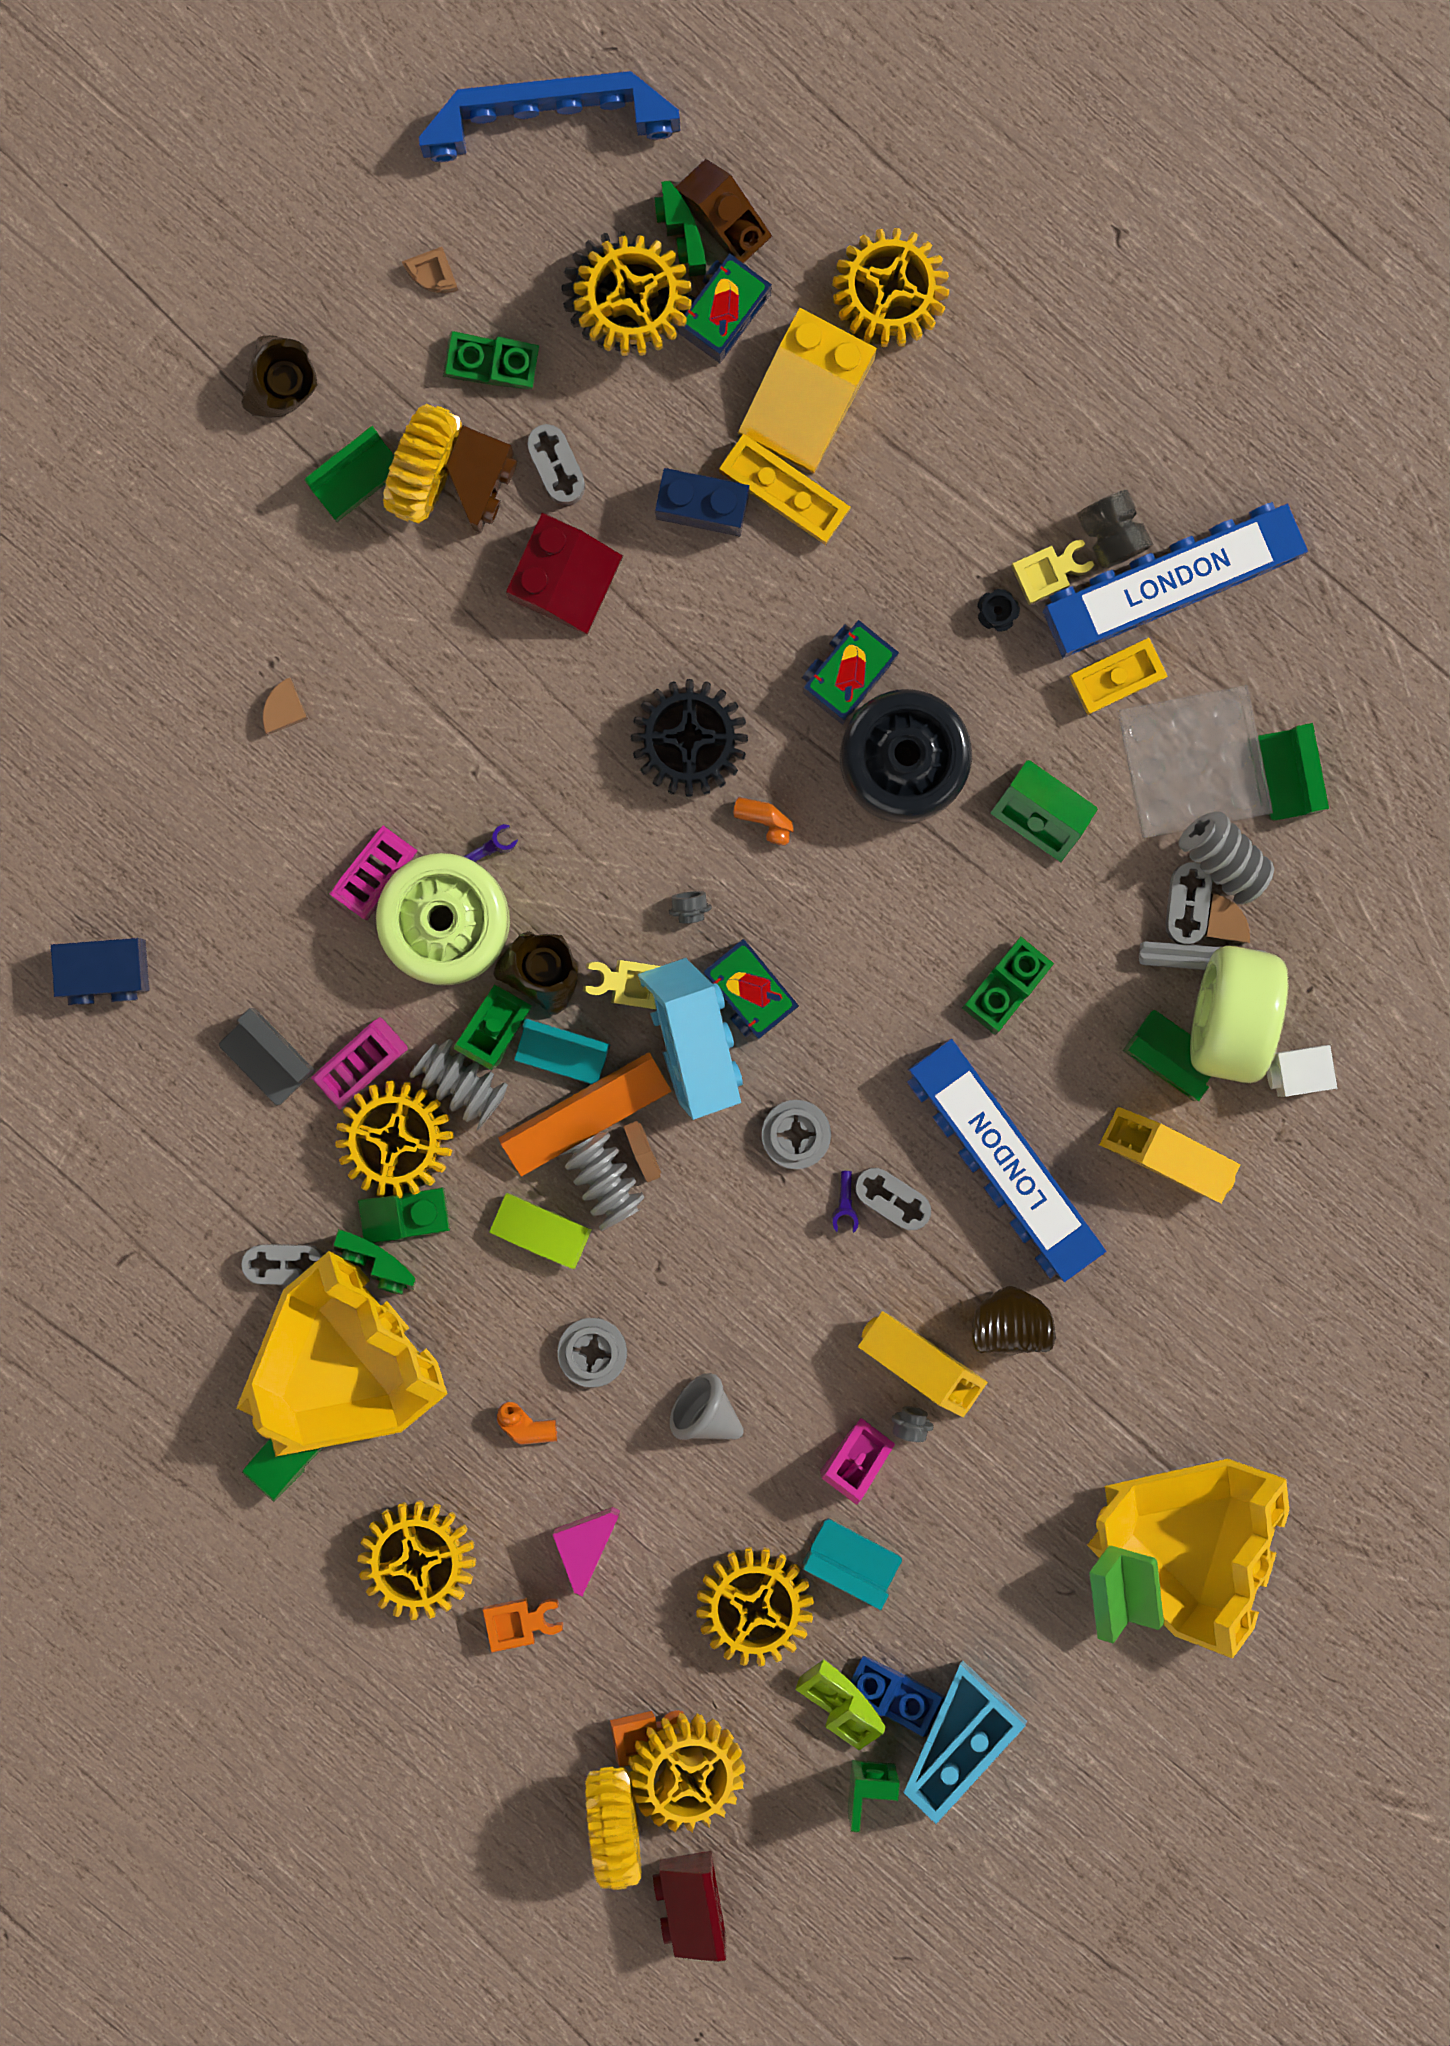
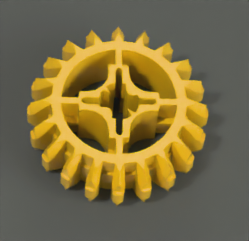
M894 228L892 239H886L883 229H877L875 243H872L865 234L860 236L859 244L862 251L855 246L849 245L846 248V255L850 261L838 260L836 269L843 275L834 276L832 281L833 287L842 290L833 295V303L846 305L839 311L840 320H848L854 317L855 319L852 321L849 331L855 334L862 327L866 328L864 336L866 343H870L873 340L874 333L882 335L880 340L881 347H887L890 336L895 335L898 346H905L906 332H909L916 341L922 338V330L919 324L928 330H933L936 322L931 314L942 316L945 311V306L937 300H945L949 296V289L940 286L948 281V272L943 270L934 271L943 262L941 255L927 258L932 249V244L927 241L920 248H917L915 245L918 235L915 232L909 235L907 242L900 240V228ZM896 257L895 261L888 268L878 269L872 266L869 270L864 268L875 259ZM909 263L916 267L922 275L926 287V295L917 292V286L907 280L906 270ZM899 272L897 290L888 295L886 302L882 304L884 286L893 281L896 273ZM855 280L865 284L864 289L870 291L876 298L872 313L861 304L855 290ZM902 306L910 309L914 306L918 308L915 312L903 318L884 319L894 307Z
M623 235L619 237V249L614 250L609 241L603 242L602 247L605 256L602 258L598 253L591 251L588 254V258L594 268L580 266L578 269L579 275L586 281L575 282L573 286L574 292L583 296L574 301L575 310L585 312L579 318L581 327L594 325L589 333L592 341L599 340L603 335H606L603 345L607 351L613 349L616 341L621 342L620 351L622 356H628L630 344H637V351L640 356L646 355L645 343L649 341L652 342L653 347L657 351L663 348L661 334H664L670 340H674L677 337V332L670 323L685 326L687 322L686 316L678 310L691 309V299L682 296L691 291V282L679 280L686 274L684 264L670 267L676 259L675 252L670 250L660 257L661 242L655 240L649 250L645 249L644 236L641 235L637 236L635 247H628V240ZM626 265H643L654 270L658 275L654 276L650 273L645 276H636L629 271ZM612 271L617 287L614 292L606 296V302L597 305L598 288L603 279ZM624 281L635 294H640L641 311L636 303H633L630 298H626ZM667 286L669 290L667 305L661 315L653 321L648 304L654 297L659 295L658 290ZM628 315L634 318L641 327H622L614 324L607 317L612 316L616 318Z
M429 404L422 405L412 415L410 423L406 425L405 432L402 438H400L392 464L389 467L390 471L385 481L386 487L383 492L384 508H386V511L395 514V517L419 524L428 518L430 512L434 509L435 503L439 500L449 476L446 464L462 428L459 416L449 413L450 410L440 406L434 407Z
M387 1081L385 1085L386 1095L382 1096L379 1087L374 1084L369 1086V1093L372 1097L371 1101H368L361 1093L354 1096L356 1103L361 1107L359 1111L349 1106L344 1108L343 1113L352 1118L353 1121L351 1124L338 1123L336 1128L341 1132H349V1138L337 1140L335 1146L337 1148L349 1147L351 1154L339 1158V1162L341 1165L349 1164L352 1161L355 1162L357 1167L348 1174L351 1180L356 1179L362 1173L367 1176L362 1182L361 1189L364 1191L369 1190L376 1181L379 1182L377 1196L385 1197L389 1185H393L394 1195L402 1198L404 1194L403 1184L407 1183L411 1193L415 1195L420 1193L418 1178L421 1177L428 1186L435 1183L434 1177L428 1171L430 1168L441 1173L446 1170V1166L436 1160L438 1154L442 1156L452 1155V1149L441 1147L440 1144L441 1140L454 1138V1132L445 1131L440 1133L439 1125L450 1121V1117L448 1114L435 1118L433 1112L441 1106V1102L438 1099L432 1101L428 1106L423 1104L428 1095V1090L420 1089L415 1098L410 1097L412 1083L404 1082L401 1094H396L395 1082ZM388 1103H396L395 1112L385 1127L377 1128L363 1125L367 1117L375 1109ZM409 1107L418 1112L424 1119L429 1131L430 1141L418 1138L410 1132L408 1128ZM398 1126L399 1136L405 1138V1141L415 1143L416 1146L411 1144L404 1145V1147L396 1146L398 1152L391 1153L390 1142L375 1136L374 1133L379 1135L386 1134V1132L393 1133L392 1127ZM360 1138L371 1141L380 1148V1163L382 1164L380 1171L371 1166L365 1158ZM412 1151L427 1154L423 1162L414 1171L406 1175L393 1176L395 1165L398 1164V1160L404 1152Z
M418 1500L415 1503L414 1514H410L408 1505L405 1502L398 1505L399 1518H396L389 1509L383 1511L382 1518L387 1526L385 1527L380 1522L372 1521L369 1528L377 1538L364 1536L360 1542L365 1548L372 1550V1552H363L357 1557L358 1562L371 1564L370 1568L362 1570L359 1574L361 1580L372 1578L375 1580L366 1590L368 1596H372L380 1590L384 1595L378 1602V1607L381 1609L385 1608L390 1600L397 1603L393 1610V1616L396 1617L401 1615L404 1606L410 1607L409 1616L411 1620L418 1619L420 1607H424L429 1619L434 1618L436 1615V1602L444 1611H449L452 1603L447 1594L461 1600L465 1592L457 1582L470 1585L473 1580V1576L463 1571L462 1568H472L476 1565V1558L463 1556V1553L469 1552L474 1548V1541L460 1542L458 1539L467 1532V1526L465 1524L460 1525L453 1531L450 1525L455 1520L456 1514L450 1512L442 1521L437 1518L441 1511V1505L437 1503L433 1505L429 1515L424 1514L425 1505L422 1500ZM415 1526L425 1527L436 1532L447 1545L426 1544L422 1540L419 1531H416ZM401 1529L404 1537L402 1539L403 1553L393 1557L390 1561L383 1562L382 1553L387 1538ZM413 1550L420 1551L419 1556L423 1553L426 1558L431 1557L425 1561L421 1570L414 1569L415 1564L411 1567L408 1562L403 1563L410 1558ZM452 1558V1570L449 1579L441 1587L432 1591L430 1583L432 1580L431 1567L445 1559ZM387 1575L392 1577L396 1575L408 1577L412 1580L415 1590H418L419 1594L400 1589Z
M746 1547L744 1552L746 1561L739 1562L737 1554L731 1551L728 1553V1560L731 1564L730 1568L727 1569L719 1560L713 1564V1568L720 1576L719 1578L709 1574L704 1575L703 1583L710 1587L712 1591L699 1590L697 1592V1599L701 1602L709 1603V1605L697 1608L696 1616L702 1619L711 1618V1620L701 1626V1633L706 1635L717 1632L710 1641V1647L716 1649L724 1642L728 1645L723 1654L725 1659L730 1660L735 1651L738 1650L741 1651L740 1665L746 1666L748 1664L749 1654H757L758 1666H764V1653L771 1651L775 1662H779L782 1660L779 1646L783 1644L791 1653L797 1649L795 1642L790 1638L791 1635L800 1639L806 1638L807 1631L798 1622L811 1623L813 1621V1614L801 1610V1608L813 1605L814 1600L812 1595H799L800 1592L809 1587V1581L807 1578L793 1581L800 1572V1567L797 1564L791 1565L786 1571L782 1569L786 1562V1555L780 1553L773 1564L768 1562L770 1558L769 1548L764 1547L762 1549L761 1560H753L752 1547ZM744 1574H765L758 1584L752 1588L745 1589L729 1584L732 1580ZM777 1580L785 1587L792 1602L789 1617L781 1614L780 1609L776 1608L770 1601L773 1587ZM763 1593L762 1608H767V1612L756 1610L753 1616L750 1615L747 1620L748 1608L747 1605H743V1601L747 1600L753 1603ZM721 1595L729 1599L730 1604L735 1606L740 1612L733 1632L727 1628L719 1614L718 1603ZM765 1624L772 1628H780L777 1633L764 1639H745L746 1635H749L752 1629L758 1625Z
M679 1713L677 1724L671 1725L668 1719L662 1718L661 1725L663 1729L656 1732L655 1729L647 1727L646 1733L650 1740L648 1742L636 1740L635 1748L639 1755L629 1756L628 1763L630 1768L633 1769L629 1772L631 1786L633 1787V1801L639 1803L638 1807L643 1816L648 1817L651 1815L653 1823L658 1827L667 1822L669 1829L676 1832L681 1823H684L686 1829L693 1833L695 1822L701 1820L704 1826L710 1828L711 1820L709 1817L716 1813L717 1816L725 1818L724 1803L736 1805L737 1798L733 1791L743 1789L744 1782L739 1776L745 1772V1764L742 1759H739L742 1756L741 1748L738 1743L733 1742L734 1737L731 1732L726 1728L721 1730L719 1722L713 1718L706 1723L703 1716L696 1713L689 1723L686 1715ZM686 1746H692L689 1749H679ZM665 1759L667 1762L666 1768L659 1775L660 1780L654 1785L656 1771L660 1763ZM718 1761L715 1776L707 1786L706 1778L714 1769L712 1765ZM676 1764H678L684 1771L687 1770L689 1773L693 1774L695 1781L688 1774L685 1775L682 1771H679Z
M614 1766L590 1771L585 1782L588 1835L596 1882L602 1889L612 1888L613 1890L626 1889L627 1886L638 1885L641 1879V1851L636 1806L632 1798L633 1787L631 1786L630 1773L625 1767L614 1768Z

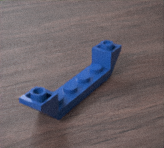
M631 71L457 89L419 136V145L424 158H431L434 162H449L455 160L459 154H467L463 120L471 119L473 123L483 124L495 121L497 119L496 116L512 114L517 119H530L539 116L541 111L557 110L559 114L568 115L579 113L583 110L582 107L600 105V108L603 110H616L623 108L626 102H634L637 135H646L648 139L659 140L671 137L672 132L680 131L679 109Z

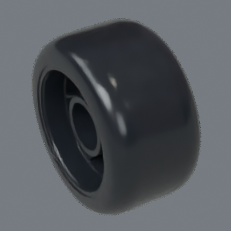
M914 689L889 691L865 703L850 720L840 747L841 774L854 800L872 815L896 823L923 821L946 809L965 786L972 764L970 736L958 713L939 697ZM904 743L913 745L918 751V762L912 766H903L898 763L894 755V750L898 745Z

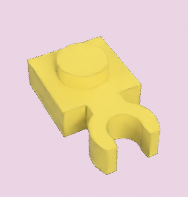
M1076 540L1070 543L1063 554L1058 557L1053 546H1050L1011 565L1029 605L1068 588L1070 583L1066 577L1067 574L1084 575L1093 568V561L1083 565L1076 564L1073 561V552L1085 546L1083 540Z
M617 960L616 972H611L609 967L601 962L586 963V969L597 970L601 974L602 979L598 986H583L582 991L591 995H601L608 990H613L611 1003L656 1009L653 994L646 987L641 986L638 974L661 966Z

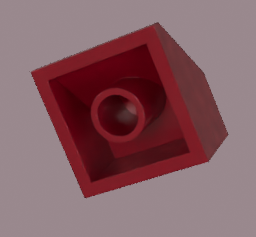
M541 513L508 585L506 594L509 600L588 635L623 559V555L584 531L545 513Z
M712 1851L660 1859V1873L653 1874V1885L656 1900H664L667 1917L660 1918L664 1945L672 1943L674 1957L713 1962L726 1961V1931Z

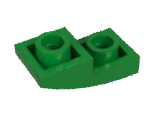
M670 181L661 182L662 196L654 197L657 224L666 223L667 236L684 234L685 237L676 238L679 264L688 263L689 277L705 275L706 261L704 249L695 220L679 191Z
M452 331L449 334L443 377L495 386L532 389L539 345L498 336L495 339H489Z
M1020 936L963 1005L962 1009L996 1035L1022 1002L1032 993L1054 963Z
M338 1229L334 1250L341 1252V1258L355 1265L365 1266L367 1260L373 1261L374 1266L371 1272V1279L379 1281L378 1289L398 1295L403 1294L404 1288L414 1290L416 1278L395 1257L366 1239Z
M270 1438L243 1469L242 1473L270 1500L275 1502L304 1473L305 1466L323 1448L276 1456Z

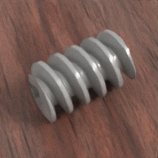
M1214 811L1199 817L1186 828L1179 839L1178 846L1184 852L1190 851L1189 857L1195 863L1201 862L1200 868L1206 874L1211 873V879L1217 885L1222 884V890L1227 895H1234L1233 901L1236 904L1244 905L1252 902L1266 890L1272 880L1274 873L1273 863L1266 856H1263L1262 851L1258 847L1252 845L1251 840L1245 834H1241V830L1234 823H1230V819L1223 812Z
M451 1039L440 1045L433 1044L414 1067L409 1077L414 1079L425 1073L422 1087L428 1090L439 1084L436 1098L440 1101L452 1094L453 1097L449 1109L456 1111L466 1105L463 1120L469 1122L479 1116L478 1131L504 1099L508 1084L503 1082L495 1088L490 1087L494 1073L490 1071L479 1078L477 1076L480 1067L478 1062L475 1061L465 1067L463 1065L466 1057L464 1054L458 1052L451 1056L449 1054L453 1044Z
M609 1132L598 1133L561 1154L572 1153L573 1155L565 1165L566 1170L581 1169V1173L573 1181L576 1186L590 1185L582 1196L583 1200L597 1199L599 1201L590 1211L592 1216L606 1214L607 1218L599 1226L601 1231L610 1228L641 1210L637 1209V1206L645 1198L642 1192L628 1193L636 1183L634 1177L620 1179V1175L627 1168V1164L625 1162L611 1163L619 1152L618 1148L604 1149L602 1147L610 1138Z

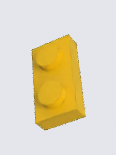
M1150 638L1144 639L1069 676L1087 716L1168 677Z

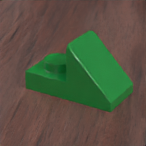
M494 984L455 1044L454 1049L486 1068L493 1070L502 1061L510 1042L527 1017L532 1005Z
M444 1187L422 1190L415 1195L411 1192L404 1193L402 1198H399L398 1195H388L358 1200L363 1239L370 1242L399 1240L411 1236L451 1230Z

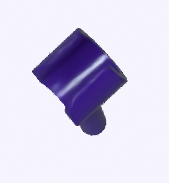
M503 824L494 830L491 840L463 857L476 862L496 851L508 853L514 849L518 839L510 845H501L497 840V835L510 828V825Z
M841 1171L839 1207L835 1209L832 1215L833 1228L836 1232H838L837 1220L842 1215H849L853 1218V1233L858 1228V1217L856 1211L852 1208L851 1199L852 1171Z

